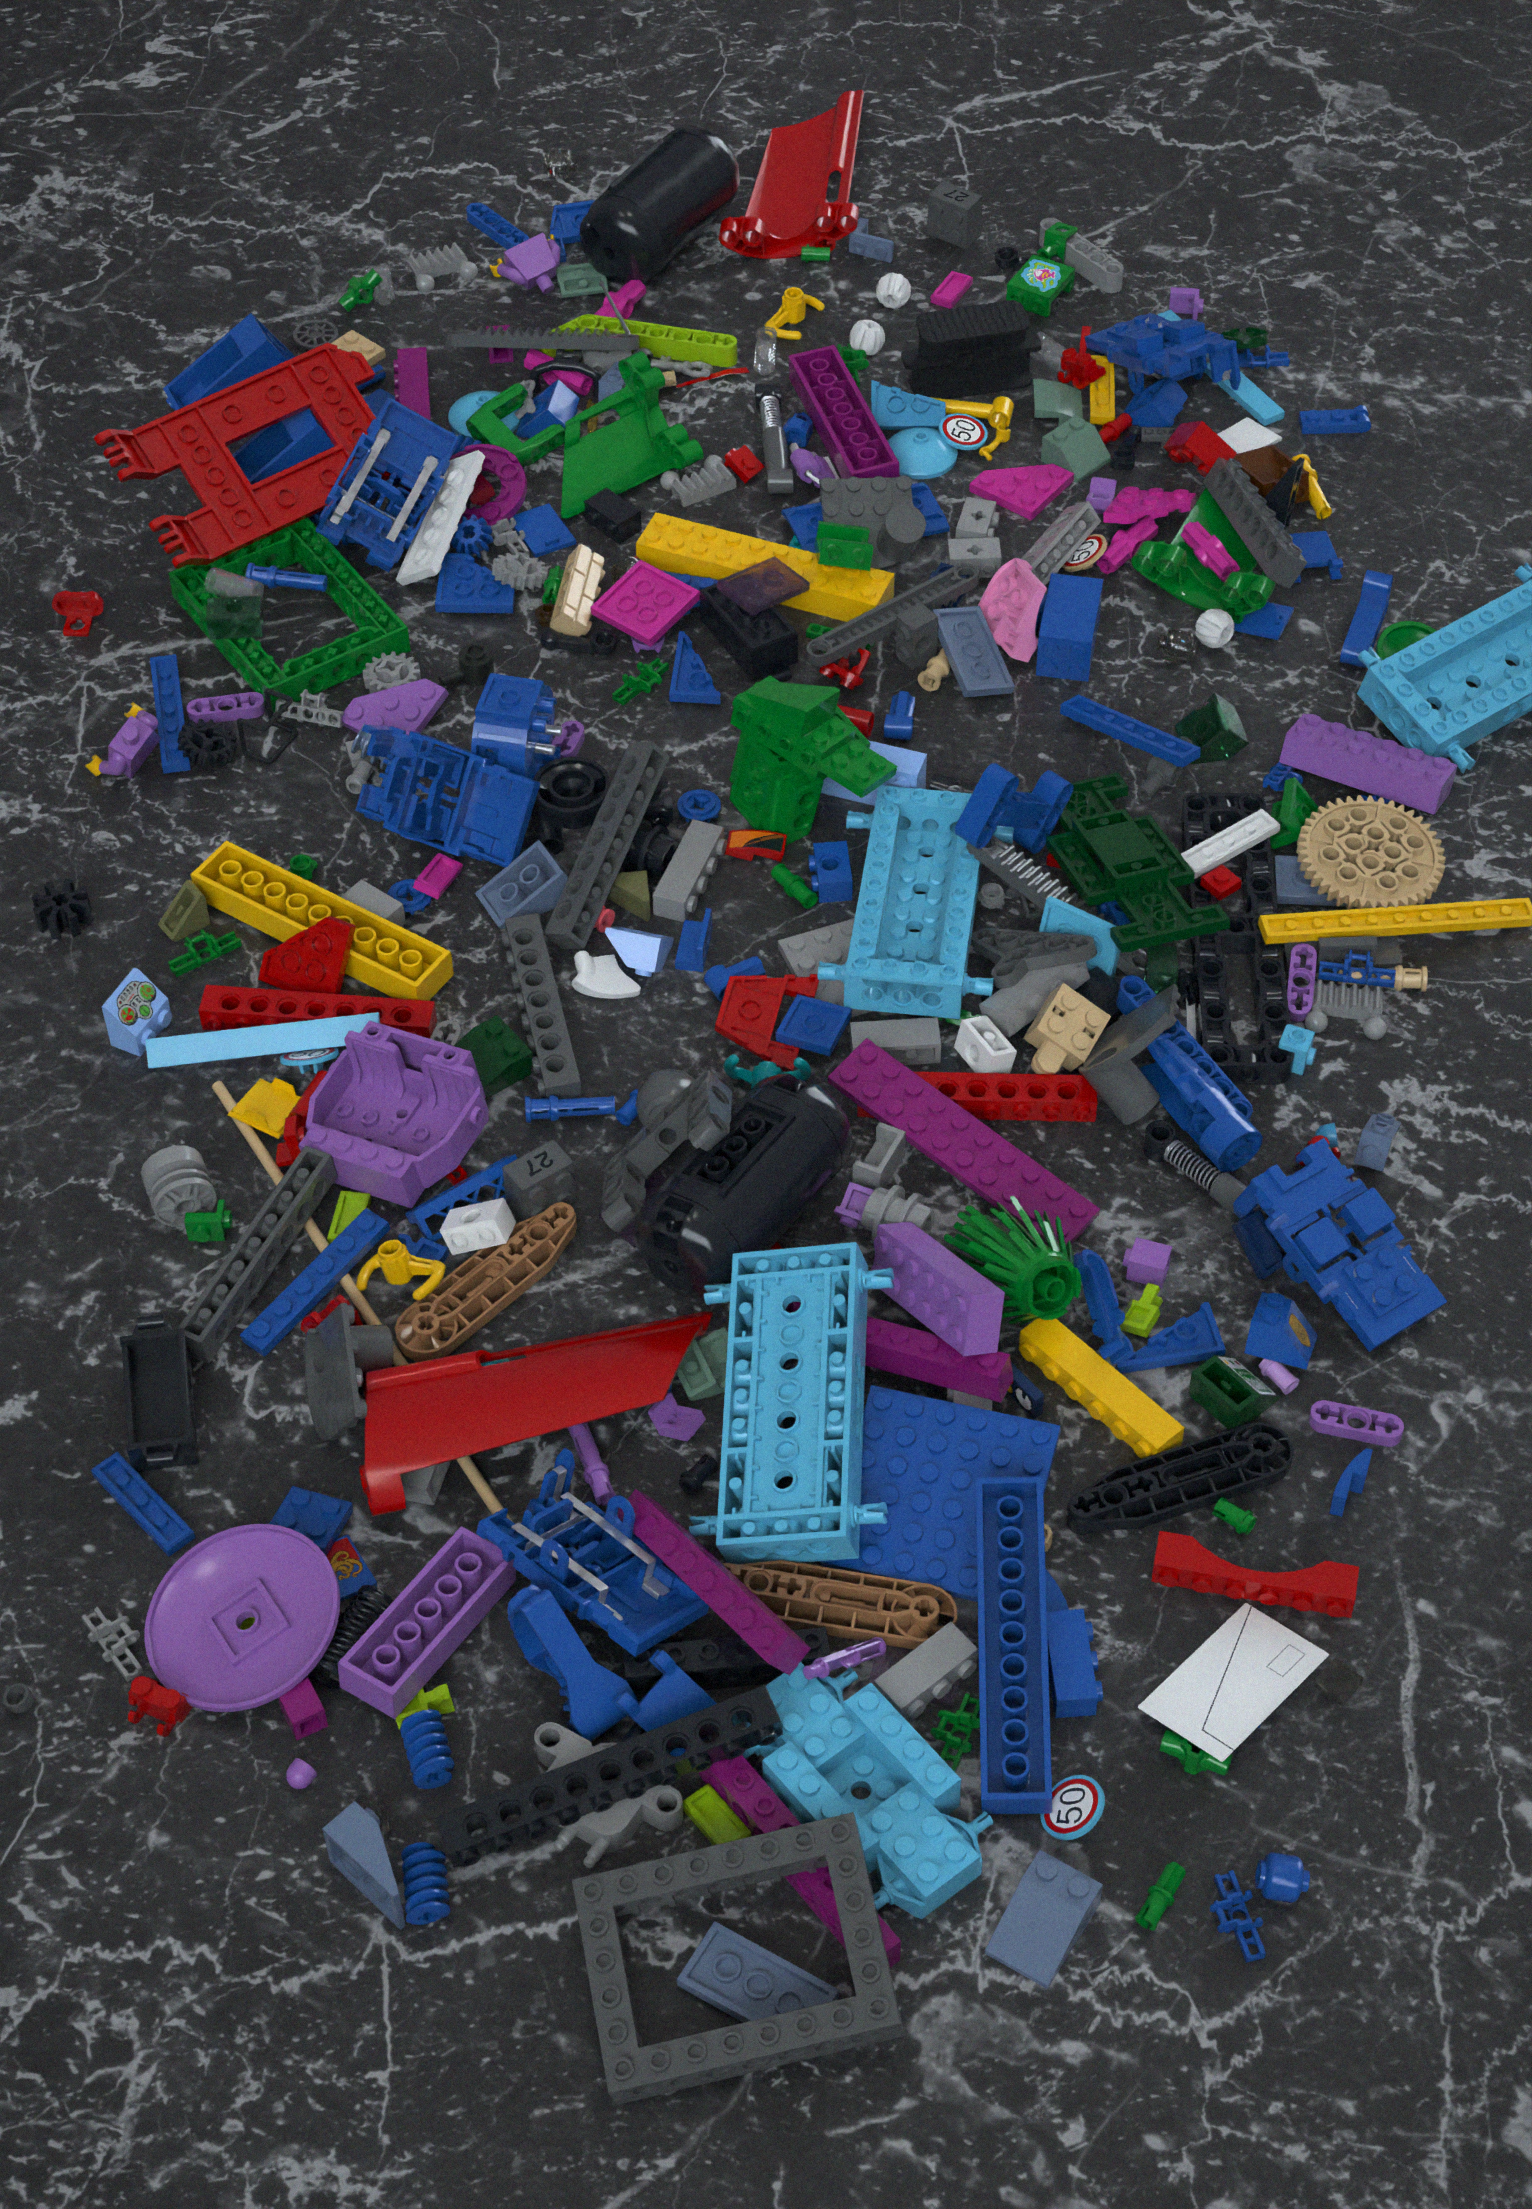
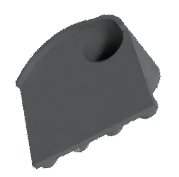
M906 475L893 478H884L882 476L858 478L853 476L849 479L826 477L819 480L823 522L869 528L868 543L873 544L874 547L871 568L884 571L897 565L905 564L911 559L925 532L926 521L920 510L914 507L910 477Z
M1175 983L1103 1030L1086 1058L1084 1067L1081 1066L1079 1068V1072L1123 1125L1132 1124L1141 1119L1154 1108L1160 1099L1158 1091L1131 1058L1145 1049L1163 1031L1176 1023L1177 1019L1174 1014L1179 1009L1176 1002L1180 999L1181 994L1178 992V987Z
M340 1303L316 1328L309 1329L305 1338L306 1393L312 1421L322 1441L335 1440L339 1436H346L347 1429L356 1427L358 1419H365L367 1416V1404L364 1399L359 1398L358 1387H361L363 1383V1375H366L369 1371L390 1368L393 1364V1340L389 1327L385 1324L349 1326L354 1323L355 1313L353 1306L347 1305V1303Z

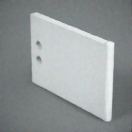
M1249 417L1217 434L1237 454L1272 444L1275 445L1282 440L1281 436Z

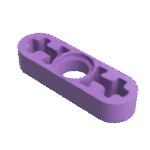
M258 692L194 699L187 705L189 721L192 720L196 724L199 719H203L205 723L209 722L210 719L214 723L235 721L238 718H257L266 711L263 695ZM224 706L233 707L232 709L227 711L220 710V708Z
M1305 943L1297 944L1293 947L1288 967L1286 989L1290 1020L1296 1022L1305 1020L1306 1015L1311 1012L1313 1003L1317 952L1314 947ZM1300 955L1306 956L1305 968H1299ZM1302 977L1308 981L1309 985L1298 987L1293 983V979ZM1297 997H1302L1301 1010H1296L1295 1003Z
M1327 1400L1315 1402L1311 1407L1309 1415L1310 1426L1319 1433L1386 1447L1397 1445L1401 1441L1404 1430L1402 1420L1396 1415ZM1321 1413L1328 1415L1327 1420L1321 1419ZM1338 1416L1342 1417L1341 1424L1337 1423ZM1357 1418L1362 1420L1365 1426L1356 1429L1351 1427L1347 1421ZM1371 1423L1375 1424L1374 1431L1370 1430ZM1385 1427H1390V1428H1392V1429H1391L1392 1432H1391V1433H1386V1432H1385Z

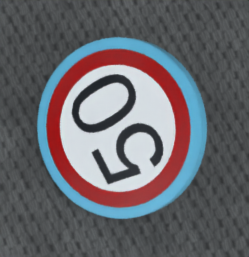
M961 413L945 416L939 424L940 436L947 444L954 448L975 450L982 447L986 442L987 429L981 421L973 416Z
M337 1047L285 1053L280 1056V1063L287 1066H299L302 1074L309 1071V1065L313 1064L314 1073L323 1070V1062L334 1059L339 1055V1050Z
M1085 1775L1070 1776L1058 1782L1052 1788V1813L1040 1814L1044 1829L1052 1837L1059 1840H1073L1089 1832L1099 1821L1104 1810L1105 1795L1102 1787L1093 1778Z

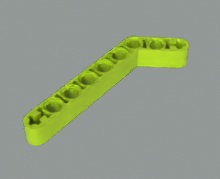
M592 314L581 315L559 326L561 332L569 328L571 333H574L575 329L579 328L581 333H583L586 328H589L590 332L593 333L595 328H598L600 333H603L606 328L611 334H626L618 318ZM623 319L630 333L639 335V349H649L653 353V357L671 356L672 360L702 361L719 367H732L738 362L737 339L732 335ZM539 349L540 352L555 358L557 349ZM565 349V351H567V352H573L574 350H579V349Z

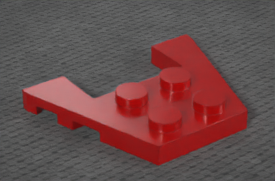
M795 974L784 975V978H767V975L730 976L714 1030L761 1059L776 1063V1067H779L783 1072L794 1071V1060L798 1057L800 1048L772 1041L771 1038L784 995L796 997L797 994L815 999L820 981L818 980V974H810L809 977H795Z

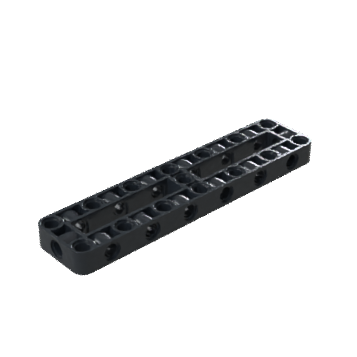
M1190 793L1186 795L1183 799L1180 821L1183 852L1214 836L1213 832H1221L1260 809L1267 812L1265 799L1254 793ZM1269 837L1239 854L1245 914H1227L1230 918L1229 929L1190 937L1193 973L1196 979L1194 987L1197 995L1196 1010L1199 1045L1233 1084H1283L1290 1078L1294 1056L1293 1052L1278 1047L1286 1025L1290 1024L1282 943L1265 944L1258 926L1260 915L1278 914ZM1205 874L1196 878L1194 883L1186 884L1187 904L1191 909L1218 904V899L1200 885L1201 877ZM1225 954H1249L1258 1045H1236V1043L1230 1041L1231 1014L1229 997H1226L1227 972Z

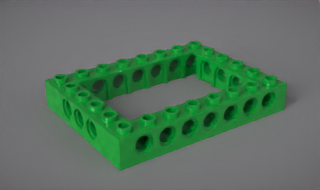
M308 518L208 565H186L168 573L175 600L252 690L263 695L264 701V690L267 688L292 697L293 702L301 701L302 697H300V694L303 693L304 689L308 690V694L314 695L363 673V670H366L365 664L372 663V657L380 659L381 653H385L387 656L391 655L392 651H395L396 656H400L402 653L411 651L408 627L323 535L315 531L316 527ZM299 562L309 574L327 575V589L325 592L359 628L358 631L343 638L339 637L334 642L319 649L314 648L312 652L301 657L287 660L283 664L282 671L275 664L273 656H269L262 649L260 641H255L249 634L247 626L243 627L237 620L236 614L229 611L221 597L218 598L220 595L246 585V570L249 563L269 568L271 565H274L280 570ZM270 695L272 710L274 713L276 709V701L280 698Z

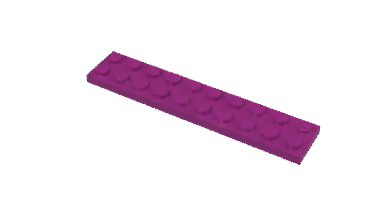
M868 1038L828 1076V1083L881 1123L906 1131L905 1137L908 1143L997 1209V1202L1002 1204L1029 1232L1010 1199V1196H1015L1046 1245L1047 1242L1034 1216V1210L1040 1213L1043 1222L1045 1221L1043 1213L1044 1210L1046 1211L1057 1240L1055 1220L1056 1216H1058L1061 1220L1065 1244L1070 1240L1071 1245L1099 1216L1100 1208Z

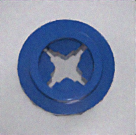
M697 789L688 791L677 802L679 817H685L687 823L691 822L692 819L709 823L711 818H718V813L721 810V801L716 794L708 790ZM694 804H696V806H699L700 808H704V810H699L698 808H695Z
M416 879L401 880L390 887L387 895L403 904L404 913L410 912L413 916L415 911L424 912L425 906L431 905V896L413 888ZM407 893H410V896H412L413 901H407Z

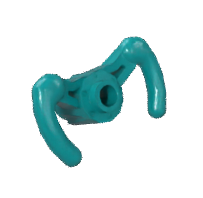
M736 1054L730 1055L723 1064L724 1071L730 1078L744 1080L751 1085V1089L762 1079L778 1074H790L796 1077V1079L807 1081L811 1076L810 1065L800 1057L794 1060V1066L799 1070L782 1072L779 1067H776V1063L770 1061L760 1062L759 1065L754 1066L752 1071L736 1067L735 1065L739 1062V1057Z

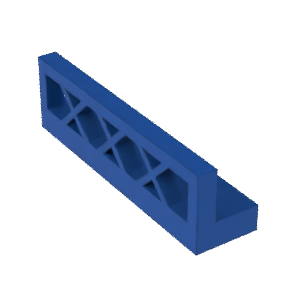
M516 1154L503 1157L405 1213L409 1223H417L424 1238L435 1242L443 1236L440 1231L432 1235L424 1219L435 1214L444 1217L445 1221L450 1209H453L454 1202L458 1200L468 1202L470 1205L482 1203L477 1201L480 1188L484 1185L495 1188L492 1200L504 1198L506 1201L505 1194L499 1197L500 1191L505 1192V1188L502 1186L504 1180L502 1167L518 1159ZM498 1178L497 1184L491 1183V1181ZM473 1192L471 1198L465 1197V1196H467L468 1194H470V1193ZM447 1207L446 1213L440 1212V1210Z

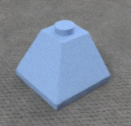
M606 927L605 929L606 936L627 967L635 968V974L651 977L652 972L662 971L673 945V937L625 927Z

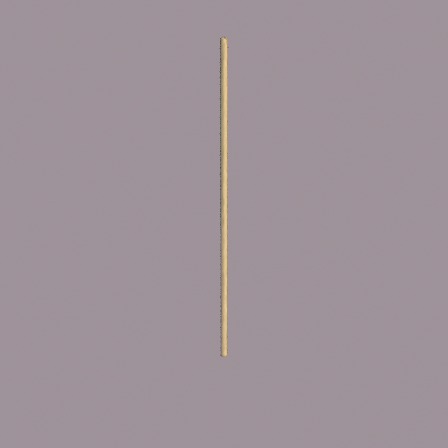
M217 1081L212 1085V1089L229 1113L236 1105V1102L223 1082ZM232 1118L277 1186L284 1175L252 1126ZM310 1216L304 1225V1229L321 1253L329 1243ZM347 1273L339 1282L367 1325L382 1324L361 1291L356 1287L349 1273ZM393 1341L394 1366L408 1364ZM470 1456L456 1459L490 1512L494 1514L504 1509Z

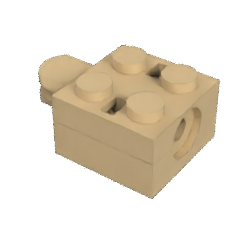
M1062 983L1049 994L1023 1038L1038 1049L1031 1062L1034 1072L1036 1074H1055L1060 1070L1061 1066L1071 1072L1085 1062L1111 1016L1068 985Z

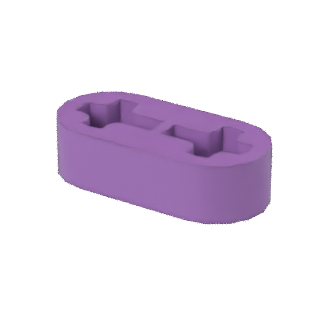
M571 720L561 725V736H555L552 745L555 747H561L560 758L576 757L585 739L584 726L578 721Z

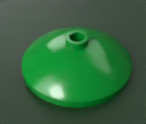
M1415 621L1394 623L1387 627L1380 635L1376 644V653L1384 660L1437 630Z

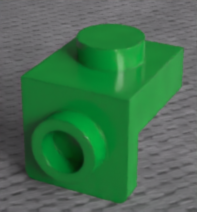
M218 1199L216 1213L186 1212L184 1223L188 1240L198 1242L225 1241L227 1229H231L233 1223L232 1211L227 1210L225 1199Z

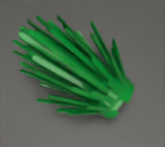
M1010 1196V1199L1029 1232L998 1202L997 1207L1001 1212L994 1208H990V1211L1010 1230L1009 1232L991 1217L982 1215L971 1205L965 1208L971 1216L964 1212H959L957 1216L967 1224L962 1225L956 1222L953 1227L973 1241L960 1234H956L955 1238L945 1234L944 1241L964 1251L979 1262L951 1248L946 1249L982 1276L1005 1285L1002 1286L992 1282L1005 1292V1296L1010 1298L1004 1299L1002 1318L1022 1315L1013 1318L1009 1322V1324L1020 1322V1326L1038 1318L1053 1320L1068 1312L1065 1308L1070 1304L1073 1297H1079L1081 1275L1079 1270L1074 1267V1251L1072 1252L1070 1240L1065 1244L1062 1224L1058 1216H1056L1055 1220L1057 1240L1046 1211L1044 1210L1043 1213L1045 1220L1043 1222L1040 1213L1034 1210V1216L1048 1246H1046L1015 1196Z

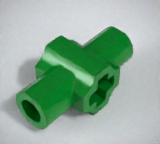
M373 268L364 277H352L348 281V292L338 301L348 312L358 303L368 304L373 300V289L383 279Z
M1168 1729L1165 1731L1159 1749L1161 1752L1179 1758L1184 1771L1192 1775H1196L1201 1771H1207L1208 1769L1226 1776L1233 1754H1230L1221 1762L1178 1733Z

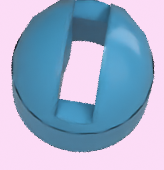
M1335 1123L1320 1126L1315 1136L1321 1135L1326 1137L1330 1142V1148L1338 1147Z

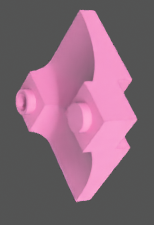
M1014 558L1001 566L994 574L978 606H980L996 644L1000 645L1011 658L1028 663L1032 654L1037 649L1036 620L1047 588L1031 572L1033 567L1027 561Z

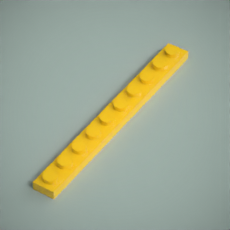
M1529 898L1387 908L1260 915L1258 926L1265 944L1318 941L1319 938L1381 937L1532 926V904Z

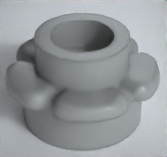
M987 883L982 886L981 891L978 893V900L981 901L982 906L994 909L1004 904L1005 893L1000 885Z

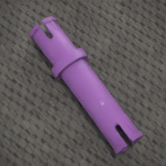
M588 1422L569 1427L568 1430L584 1467L583 1477L585 1482L590 1484L596 1503L598 1505L602 1503V1506L608 1504L609 1499L616 1494L609 1481L608 1476L610 1472L608 1466L603 1464Z

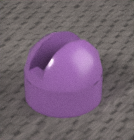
M295 1758L288 1767L286 1775L291 1787L303 1789L312 1783L317 1773L305 1761Z

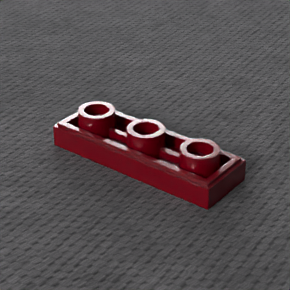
M480 473L473 485L474 490L468 498L472 504L476 505L486 504L491 500L490 497L495 496L492 485Z

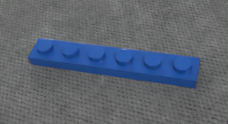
M173 654L151 657L150 665L156 718L158 720V735L161 737L159 744L163 773L191 770L189 757H183V751L178 750L179 743H177L179 731L185 725L177 656Z
M1079 694L1060 704V714L1071 718L1073 721L1085 724L1094 730L1103 732L1114 739L1128 743L1134 748L1146 751L1154 757L1164 759L1175 766L1184 767L1200 758V747Z
M365 1208L240 1334L242 1342L265 1357L391 1229L389 1222Z

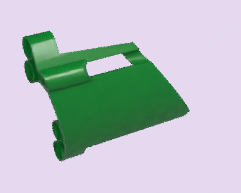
M642 351L618 363L620 374L626 384L624 388L565 422L561 518H571L585 511L584 501L606 487L618 495L671 468L681 470L703 459L704 454L701 445L695 439L689 440L688 433L682 424L677 423L671 427L668 426L660 409L658 398L659 389L665 387L664 375L658 367L651 368L647 355ZM612 408L618 412L619 420L580 438V423Z
M1207 488L1202 492L1170 544L1165 543V541H1144L1131 559L1132 566L1136 571L1156 583L1172 596L1204 611L1215 608L1227 612L1236 624H1240L1246 614L1263 608L1275 589V582H1272L1264 571L1262 575L1254 574L1253 570L1258 562ZM1198 521L1211 536L1214 534L1226 548L1227 553L1237 562L1240 570L1231 572L1225 582H1222L1210 568L1206 569L1181 537L1183 527L1189 522Z

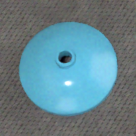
M490 390L476 391L458 399L451 406L448 413L451 429L457 435H464L465 439L468 437L473 438L466 427V421L485 402L501 392ZM521 408L501 419L512 433L520 424L521 418L518 419L515 412Z
M927 427L908 428L896 433L888 440L892 451L899 461V475L901 476L906 475L912 479H931L947 473L957 462V448L947 444L940 436L939 430Z

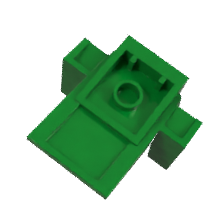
M837 706L834 716L856 730L854 739L870 748L871 743ZM741 731L729 779L732 783L729 800L754 830H766L787 835L785 844L787 846L810 833L824 783L823 780L828 776L822 774L815 779Z

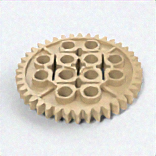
M1361 795L1357 796L1356 801L1347 796L1345 803L1340 798H1336L1335 805L1328 801L1325 808L1319 806L1317 812L1311 813L1310 819L1306 818L1297 841V862L1301 863L1300 871H1306L1304 878L1312 879L1310 886H1319V895L1328 893L1327 901L1334 898L1337 899L1336 906L1338 907L1343 903L1347 904V910L1353 907L1363 909L1417 905V903L1423 905L1425 899H1430L1432 893L1436 892L1443 876L1446 857L1443 856L1444 848L1440 847L1442 841L1435 839L1436 831H1429L1430 823L1421 824L1422 816L1414 818V810L1404 812L1405 805L1403 804L1396 808L1394 807L1393 800L1388 804H1384L1383 797H1380L1378 802H1374L1371 795H1369L1367 801H1364Z

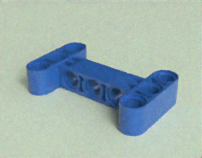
M992 763L985 769L956 824L955 834L975 848L982 849L992 838L997 826L1014 827L1013 841L1031 853L1036 854L1045 846L1046 837L1051 835L1072 795L1074 786L1053 771L1047 770L1039 778L1032 793L1016 791L1019 785V778L1000 765Z

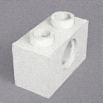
M987 1015L962 1020L954 1048L975 1073L1010 1074L1017 1051Z
M500 1198L450 1209L440 1229V1233L451 1254L456 1255L506 1244L516 1221L505 1199Z

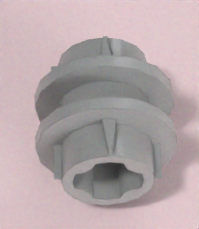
M894 1185L890 1190L878 1187L872 1192L865 1205L862 1225L872 1231L873 1241L877 1236L878 1225L912 1222L929 1235L935 1213L930 1210V1207L924 1205V1197L919 1193H913L905 1200V1190L902 1186Z

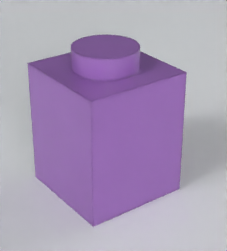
M1136 1237L1133 1248L1126 1249L1123 1259V1266L1127 1267L1126 1279L1146 1285L1151 1283L1162 1289L1170 1266L1172 1246Z

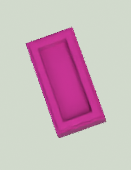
M951 271L931 295L930 303L949 309L953 308L973 284V277Z
M438 853L417 877L413 888L438 900L460 874L463 864Z

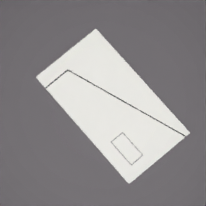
M1245 1603L1160 1684L1138 1708L1223 1762L1329 1654Z

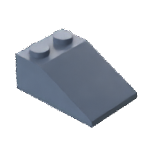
M537 840L512 861L508 867H505L480 888L475 895L497 926L502 930L505 929V918L534 913L540 915L555 909L569 874L551 851L540 840Z
M354 1801L322 1828L330 1862L401 1930L406 1924L399 1891L384 1844V1837L379 1827L381 1822L370 1808L367 1807L364 1810Z
M1039 1850L1015 1890L985 1949V1954L1048 1989L1100 1905L1103 1884Z

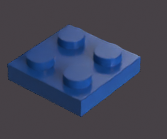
M797 994L775 1033L776 1042L831 1056L852 1017V1009Z
M292 1486L269 1524L290 1528L303 1534L313 1541L327 1556L353 1513L352 1502Z

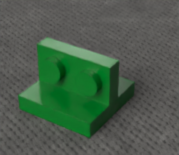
M1295 777L1285 780L1283 800L1272 804L1271 817L1281 824L1280 831L1270 836L1272 849L1298 841L1301 827L1304 826L1306 818L1310 819L1311 813L1318 810L1317 804Z

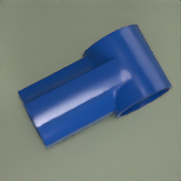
M899 691L898 694L893 695L890 712L885 717L884 738L911 741L915 697H912L909 692Z
M753 956L727 968L720 964L713 966L704 975V982L717 999L722 1002L730 976L766 975L761 960L757 956Z

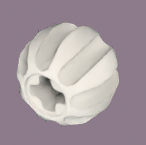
M888 273L881 277L876 285V296L884 307L898 309L905 305L910 298L911 285L902 274Z
M860 320L854 324L850 332L849 341L854 350L861 349L865 350L867 355H875L881 350L885 342V333L883 327L877 322Z
M1217 608L1209 609L1200 615L1195 625V633L1203 645L1210 648H1218L1230 641L1235 631V624L1227 612Z

